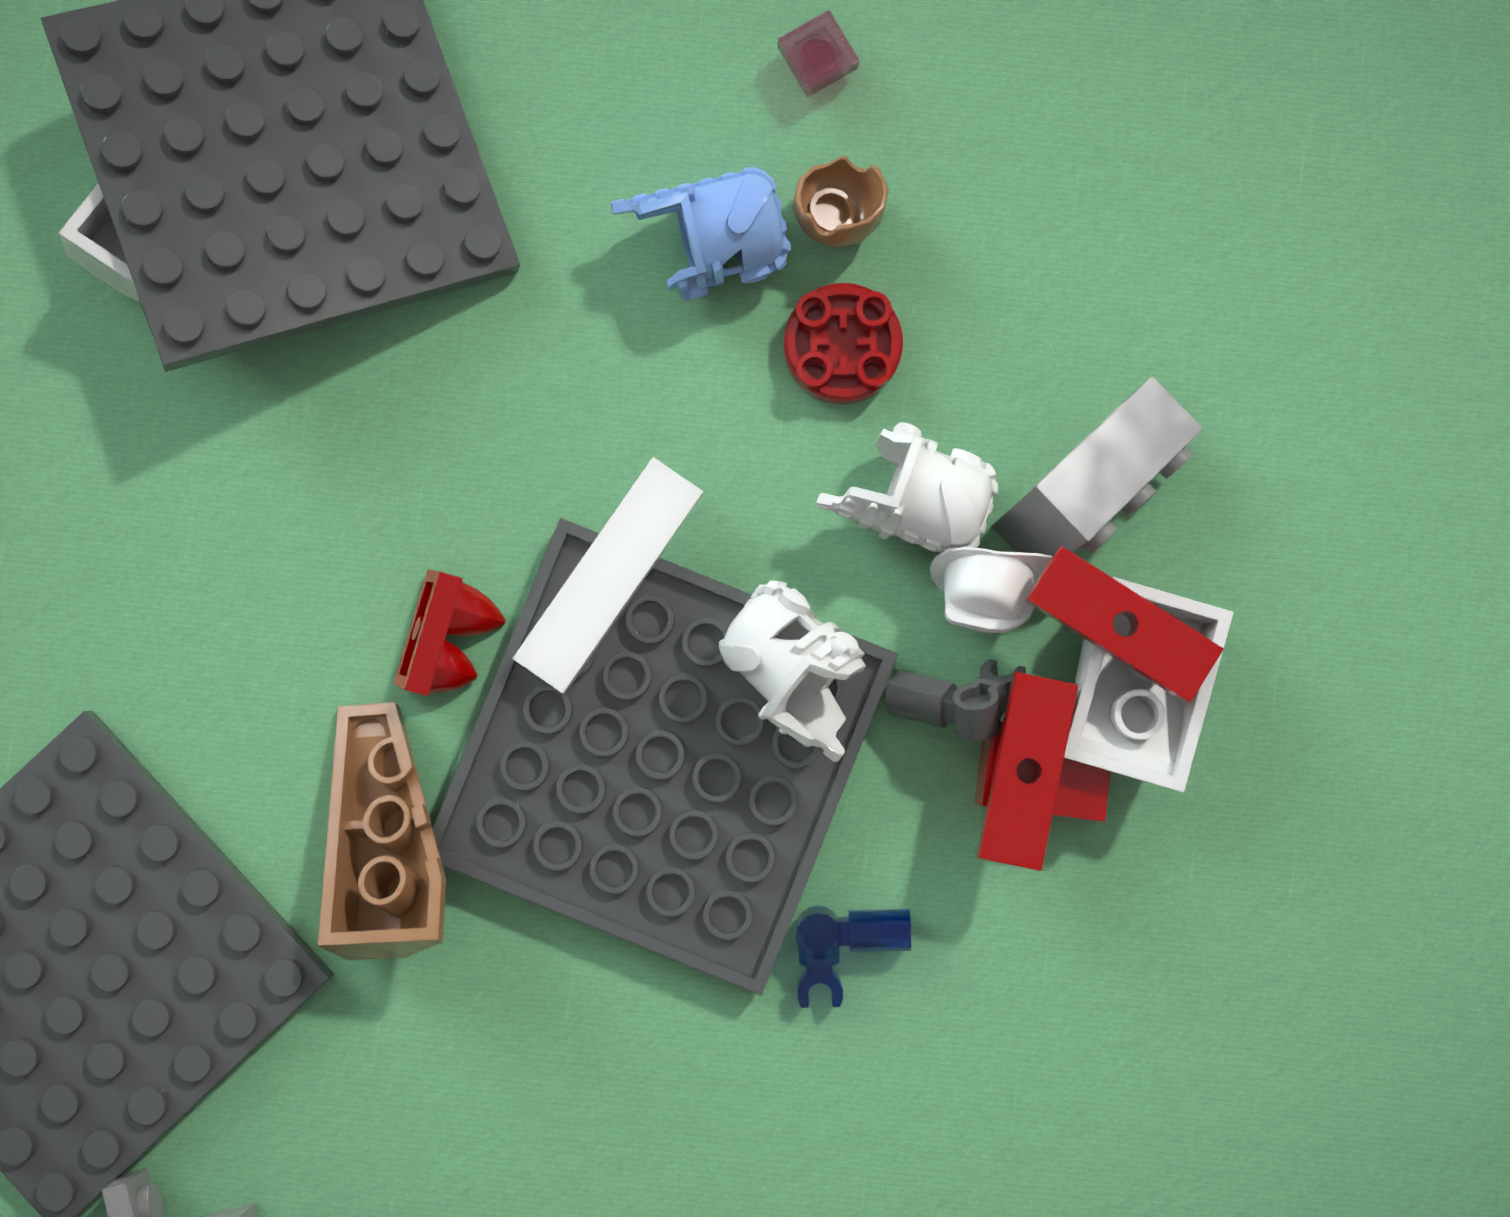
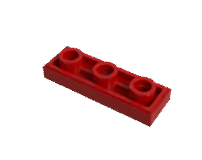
M1063 546L1057 548L1024 600L1185 703H1191L1224 650L1218 644ZM1118 613L1125 615L1130 621V631L1126 636H1121L1114 630L1113 620Z
M1020 672L1013 673L977 852L978 858L1042 871L1078 690L1077 684ZM1024 759H1030L1036 767L1035 776L1028 782L1020 781L1016 773L1018 764Z

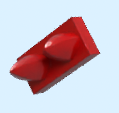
M427 569L394 685L410 692L429 696L430 692L443 693L454 691L476 680L477 672L473 664L456 645L445 640L446 635L469 636L493 631L505 624V618L491 599L478 589L462 582L463 578Z

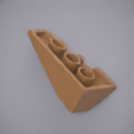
M395 702L338 706L318 946L346 960L406 958L443 942L446 877L400 707Z

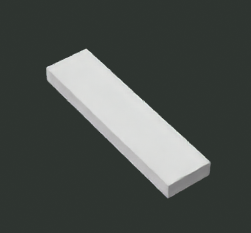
M653 457L512 659L565 694L700 501L704 492Z

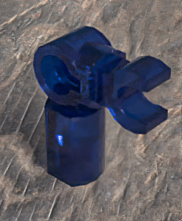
M818 905L803 911L796 924L798 962L800 965L807 967V970L800 976L797 984L798 1001L801 1008L809 1007V990L818 983L826 984L832 990L833 1007L841 1006L843 985L839 975L832 970V966L840 963V946H849V952L911 951L910 910H848V917H837L834 911Z

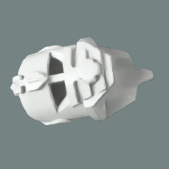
M903 422L898 423L892 432L883 428L876 442V446L881 451L883 457L897 467L886 494L852 486L841 497L820 493L816 505L825 510L834 511L840 517L858 522V527L861 529L870 528L879 532L878 537L881 539H887L891 535H895L912 544H919L930 551L942 553L948 549L961 547L978 548L980 545V534L985 532L986 520L992 512L993 497L998 494L999 486L998 482H996L997 474L988 462L984 463L980 457L957 448L952 450L951 456L940 453L936 449L938 442L922 438L919 428Z
M770 581L767 585L760 584L750 596L752 599L748 600L744 608L729 625L724 639L719 641V650L723 660L730 670L738 671L769 701L758 714L761 720L768 719L779 727L781 734H789L806 747L815 746L816 748H822L824 755L832 761L838 762L845 753V750L837 739L836 733L845 722L846 717L828 686L834 679L847 680L852 675L863 671L866 667L862 660L865 653L859 648L857 640L852 635L842 632L834 622L822 623L815 619L814 613L810 610L805 597L795 588L789 589L786 587L787 583Z

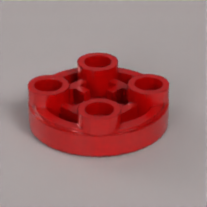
M834 283L806 293L797 302L786 324L784 356L792 377L807 393L828 403L852 404L874 396L889 383L897 370L902 356L903 333L899 319L892 309L891 302L881 292L873 291L861 285Z

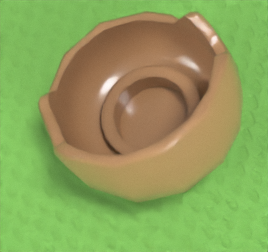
M841 156L828 164L811 167L798 179L792 209L801 228L812 240L833 248L860 244L879 226L885 210L889 188L881 170L876 165L862 169L852 164L847 156Z

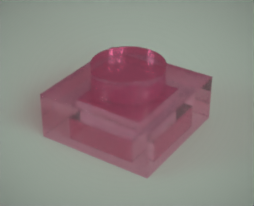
M830 10L778 38V49L807 97L858 69L859 58Z

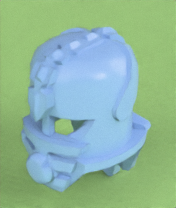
M754 167L743 168V171L739 173L730 172L722 174L718 178L712 179L710 177L702 179L698 183H685L678 185L677 188L669 190L667 188L656 190L653 194H640L632 199H619L610 203L613 215L633 212L638 220L677 212L690 267L678 270L666 281L668 290L678 288L681 298L685 301L707 296L709 288L724 284V277L740 273L742 283H754L766 279L768 274L776 270H782L787 264L786 257L787 253L791 250V243L785 235L787 226L786 221L782 219L781 200L776 196L775 190L777 186L773 178L763 170ZM733 255H736L739 266L723 269V265Z

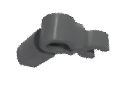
M990 659L980 667V678L977 677L972 684H967L957 689L953 682L899 670L887 683L885 692L886 709L891 715L942 728L951 723L954 724L955 732L960 738L975 742L986 741L995 737L1001 729L1000 718L1006 711L1013 673L1008 676H998L997 661ZM1018 666L1014 672L1026 674V667Z

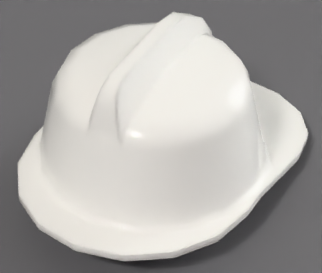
M973 547L948 549L936 555L930 565L931 579L938 588L944 591V616L946 621L975 632L988 634L1005 633L1019 628L1030 619L1035 608L1024 600L1052 558V555L999 552Z

